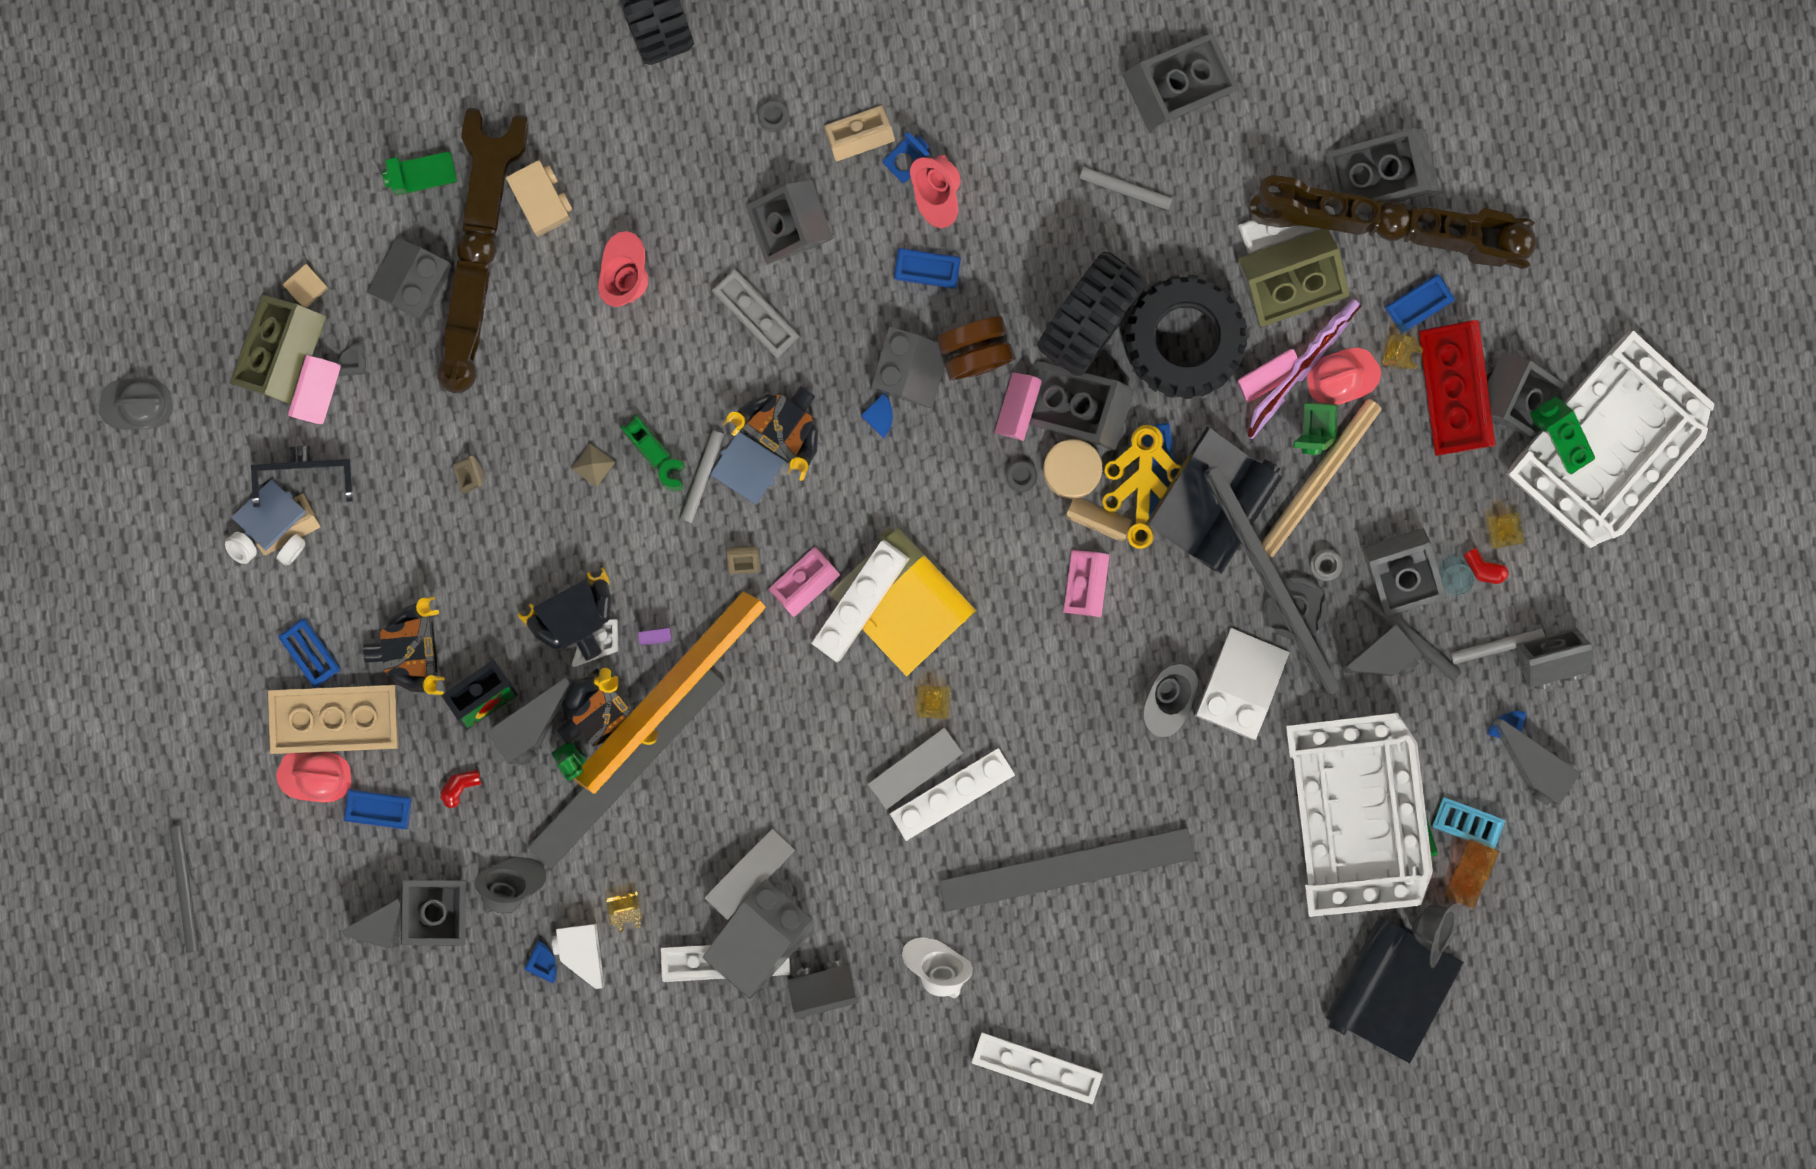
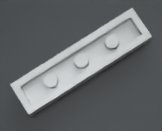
M881 541L812 644L835 662H839L910 558L887 541Z
M998 748L893 811L890 815L907 841L1015 776Z
M711 945L661 948L663 982L726 978L702 958ZM790 958L772 976L790 975Z
M981 1032L971 1062L972 1064L1092 1105L1103 1075L1100 1072Z

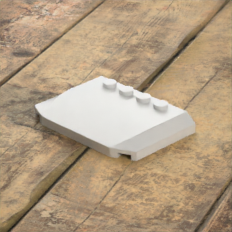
M1629 331L1610 349L1565 402L1574 411L1595 455V459L1570 475L1566 472L1549 435L1541 430L1513 462L1506 475L1586 547L1592 548L1608 539L1623 535L1705 440L1708 431L1707 423L1710 411H1713L1714 403L1634 331Z
M1393 713L1286 726L1290 758L1294 759L1308 885H1305L1309 917L1421 905L1433 872L1418 745L1399 714Z

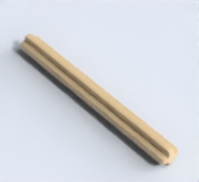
M1371 399L1365 401L1263 539L1261 544L1269 558L1274 557L1381 412L1382 408Z

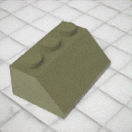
M1319 229L1238 258L1243 282L1260 328L1350 296L1339 248L1327 229Z
M262 295L230 384L291 405L305 356H312L318 338L323 332L326 316L295 303Z

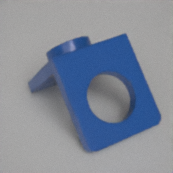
M907 131L904 134V140L883 160V164L902 183H906L911 178L910 170H898L894 163L895 158L901 153L909 154L913 162L917 158H930V154L927 151L930 147L919 135L916 134L913 137Z

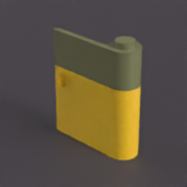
M889 527L876 540L879 544L883 540L887 541L910 559L862 629L907 677L977 610L899 527L894 531ZM876 548L829 592L838 604Z

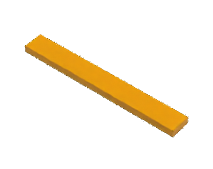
M743 591L583 764L582 768L584 771L575 777L574 780L591 793H596L766 608L759 599Z

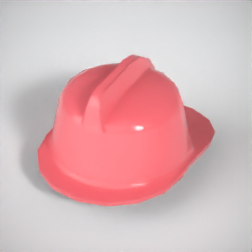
M939 155L934 159L928 157L917 158L911 165L910 176L918 209L932 226L938 228L949 227L955 222L958 215L956 193L961 183L960 173L952 162L948 161L946 155Z
M628 231L618 232L610 238L605 246L598 291L600 298L610 306L618 307L629 302L633 303L647 289L649 277L644 267L645 248L642 240L636 234Z
M1358 347L1345 349L1322 357L1307 375L1309 393L1319 403L1340 405L1371 393L1379 384L1381 369L1368 350Z
M331 752L287 753L278 767L276 780L280 789L289 797L323 803L334 802L342 798L350 789V766L340 755Z

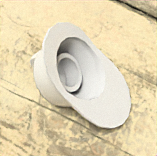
M924 937L915 938L903 947L902 958L904 963L911 971L920 976L925 990L932 995L957 998L963 983L972 976L973 967L970 961L938 940Z

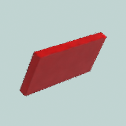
M1479 320L1419 330L1435 456L1496 446Z

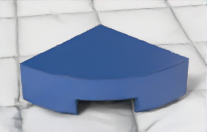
M885 394L861 415L883 439L889 433L893 421L892 407Z
M1512 711L1501 715L1497 719L1504 720L1522 732L1526 712ZM1492 724L1487 735L1500 738Z
M538 941L524 970L554 983L557 974L555 957H553V953L550 952L551 950L543 942Z

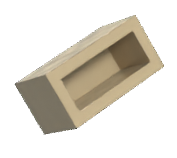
M540 160L506 177L537 237L571 220L567 212L571 211L572 207L564 193L557 194L553 184L558 182L550 165L543 167Z

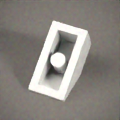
M597 924L556 929L557 935L552 936L554 955H559L560 962L595 989L603 988L604 979Z

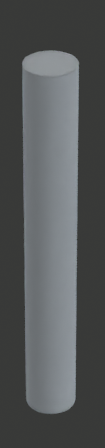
M1083 167L1079 179L1169 210L1173 199Z
M712 430L680 518L683 521L693 522L722 443L723 433Z
M1541 628L1450 652L1451 661L1454 665L1515 649L1516 644L1545 637V634Z

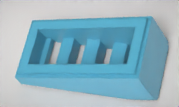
M1443 797L1432 827L1494 850L1505 820ZM1450 807L1455 808L1456 811L1450 826L1444 825ZM1462 812L1468 813L1462 831L1456 829ZM1476 816L1480 818L1475 834L1471 835L1469 831ZM1487 821L1493 824L1487 840L1481 837Z

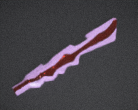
M1352 298L1343 310L1332 317L1327 326L1319 331L1314 341L1309 343L1306 353L1295 361L1292 373L1255 408L1248 433L1250 439H1253L1285 402L1284 396L1295 383L1303 381L1327 348L1333 345L1352 317L1361 308L1359 302Z

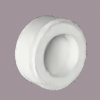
M234 532L225 540V548L228 554L238 563L247 564L257 554L253 542L241 532Z
M295 534L283 546L276 559L285 566L290 565L305 547V540Z

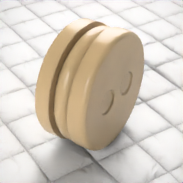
M1079 439L1061 441L1050 449L1043 465L1045 482L1060 497L1066 499L1082 498L1090 494L1101 479V458L1096 449L1085 441Z

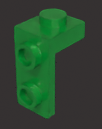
M450 152L403 162L398 157L386 159L387 169H382L385 187H391V191L396 196L457 182L454 162Z
M1556 396L1551 400L1543 402L1539 408L1530 413L1533 422L1549 435L1567 473L1571 475L1595 459V455L1574 411Z
M1304 403L1303 435L1294 441L1293 448L1302 449L1303 454L1319 455L1321 450H1327L1329 446L1335 443L1338 404Z

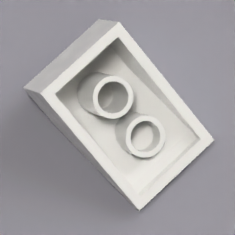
M1230 628L1194 716L1251 740H1256L1290 652Z

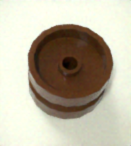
M1002 316L969 323L936 337L941 354L952 355L962 353L949 359L945 364L949 381L979 376L996 370L1016 359L1010 343L999 342L990 344L1001 339L1007 332Z

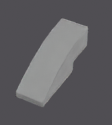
M772 829L711 890L705 899L722 916L730 920L751 893L765 879L768 880L796 850Z

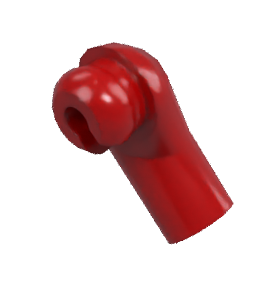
M1477 548L1463 555L1478 581L1500 584L1508 578L1509 571L1506 566L1485 562Z
M479 769L450 776L440 792V799L445 807H457L460 804L459 796L464 788L482 785Z

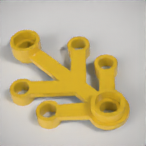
M1152 425L1138 427L1131 437L1132 446L1118 459L1108 462L1104 468L1107 478L1118 480L1123 477L1125 468L1140 456L1139 470L1114 492L1106 494L1102 500L1103 507L1107 511H1117L1122 507L1123 501L1138 488L1136 524L1130 527L1127 534L1128 542L1137 549L1150 546L1154 540V531L1146 524L1150 513L1151 489L1160 500L1168 489L1152 471L1153 458L1167 471V478L1170 482L1173 481L1172 471L1175 468L1180 469L1182 465H1177L1162 448L1163 435L1158 428ZM1147 434L1153 438V444L1149 447H1146L1142 442L1143 437ZM1113 464L1118 465L1120 468L1119 474L1115 477L1109 472V468ZM1110 496H1115L1118 500L1115 508H1110L1107 504ZM1141 529L1147 533V539L1144 542L1137 539V532Z

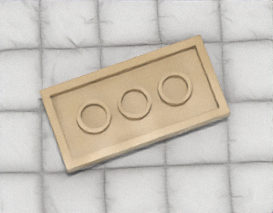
M397 685L268 690L270 754L399 749Z

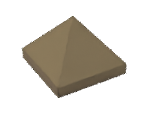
M589 444L571 469L598 487L616 462L595 446Z
M474 456L453 464L462 494L483 486L485 472Z
M741 545L726 549L729 574L760 572L758 547Z

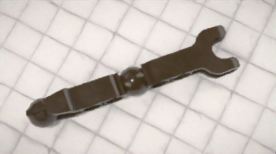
M469 107L465 113L461 138L466 150L473 157L462 229L464 234L460 237L456 246L459 260H457L449 314L445 328V357L437 368V379L440 386L452 393H462L469 390L477 377L474 359L481 339L491 270L489 264L494 260L497 252L494 238H496L506 172L508 166L517 161L526 150L529 122L527 116L515 115L512 118L508 133L504 136L491 138L482 131L483 118L479 109Z
M1277 175L1268 176L1262 181L1259 193L1253 197L1248 207L1251 219L1258 224L1278 228L1307 226L1356 235L1368 232L1369 236H1373L1376 232L1380 238L1387 241H1397L1403 238V242L1410 240L1412 243L1421 246L1460 252L1468 255V259L1472 263L1502 267L1506 264L1520 269L1529 268L1531 265L1527 259L1534 253L1536 247L1535 233L1530 228L1535 222L1528 218H1514L1512 214L1487 208L1480 210L1478 214H1464L1434 208L1417 210L1416 206H1412L1409 210L1406 205L1397 201L1382 204L1381 200L1375 202L1373 199L1364 196L1307 186L1296 178ZM1276 186L1281 192H1268V187ZM1262 203L1264 206L1272 208L1273 212L1263 214L1258 210L1257 205ZM1330 206L1334 208L1337 215L1329 214L1324 207ZM1355 212H1363L1368 220L1359 219ZM1417 222H1423L1428 225L1430 231L1422 230ZM1448 227L1456 228L1460 236L1450 233ZM1481 227L1501 229L1496 239L1497 249L1482 244L1483 233Z

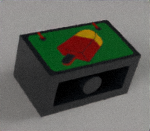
M493 659L442 694L441 697L465 731H467L515 698L518 693Z

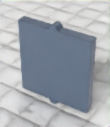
M739 432L728 448L721 451L722 457L710 475L757 505L767 488L774 485L773 479L785 461Z
M272 479L259 490L260 507H253L252 497L231 517L245 531L244 534L248 538H253L265 551L306 513L292 499V494L284 492Z

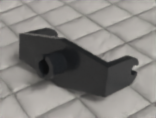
M298 446L289 447L291 462L251 465L253 507H260L258 471L344 466L346 502H353L350 459L310 461V446H301V455H299Z

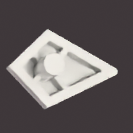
M617 619L608 620L605 624L606 631L595 636L602 653L591 660L585 661L577 646L572 662L573 667L618 652Z

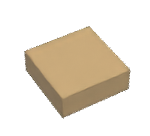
M307 264L283 284L298 303L305 308L328 289Z

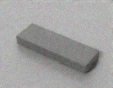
M735 269L711 290L776 359L800 338Z
M943 728L868 783V785L887 810L962 755L963 752L947 730Z

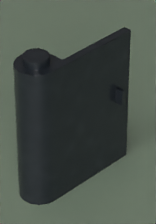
M1206 427L1146 524L1210 569L1222 574L1241 542L1204 477L1203 471L1212 466L1220 467L1251 526L1283 477L1278 474L1280 468L1266 459L1262 463L1253 460L1214 430Z
M1379 916L1325 1017L1330 1020L1328 1027L1343 1035L1349 1030L1400 1059L1411 1063L1464 962L1443 951L1436 966L1431 968V951L1422 946L1413 934Z

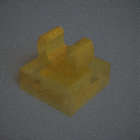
M1391 335L1381 365L1392 369H1417L1418 365L1411 363L1409 358L1411 352L1422 353L1423 349L1418 345H1414L1416 340L1406 335Z
M1518 512L1486 518L1492 549L1524 543Z
M919 686L917 717L948 719L950 687Z
M637 891L606 899L611 926L616 925L617 930L621 933L624 932L623 923L634 921L636 929L640 928L642 911Z

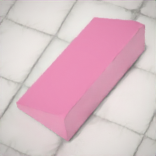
M1294 349L1284 352L1238 379L1236 384L1247 402H1251L1277 387L1292 373L1294 363L1298 359Z
M306 355L288 416L316 424H323L339 375L340 365L322 358Z
M1012 373L994 432L995 434L1024 441L1042 380L1031 375Z
M814 547L768 590L795 617L835 581L840 574L821 552Z
M1071 550L1063 613L1093 617L1102 616L1109 562L1108 554Z

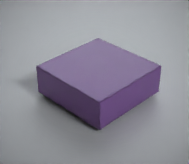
M670 628L638 632L639 643L643 646L668 643L673 640Z

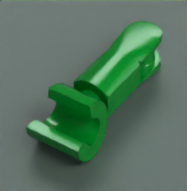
M634 414L632 416L633 420L626 426L622 424L620 429L654 469L659 468V480L665 489L672 492L684 489L678 479L672 480L668 478V474L671 471L681 472L686 468L684 463L676 459L669 460L671 456L639 417ZM642 429L647 435L637 442L633 435Z
M572 742L568 745L565 743L551 752L558 769L567 781L574 779L584 771L582 766L588 758L581 749L577 750Z

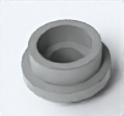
M1329 549L1317 552L1312 557L1310 564L1313 575L1322 581H1331L1337 578L1343 566L1341 557L1335 551ZM1327 559L1331 561L1332 568L1330 571H1323L1320 564L1322 560Z

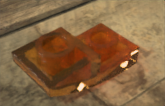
M1469 839L1448 883L1444 897L1474 909L1500 851Z

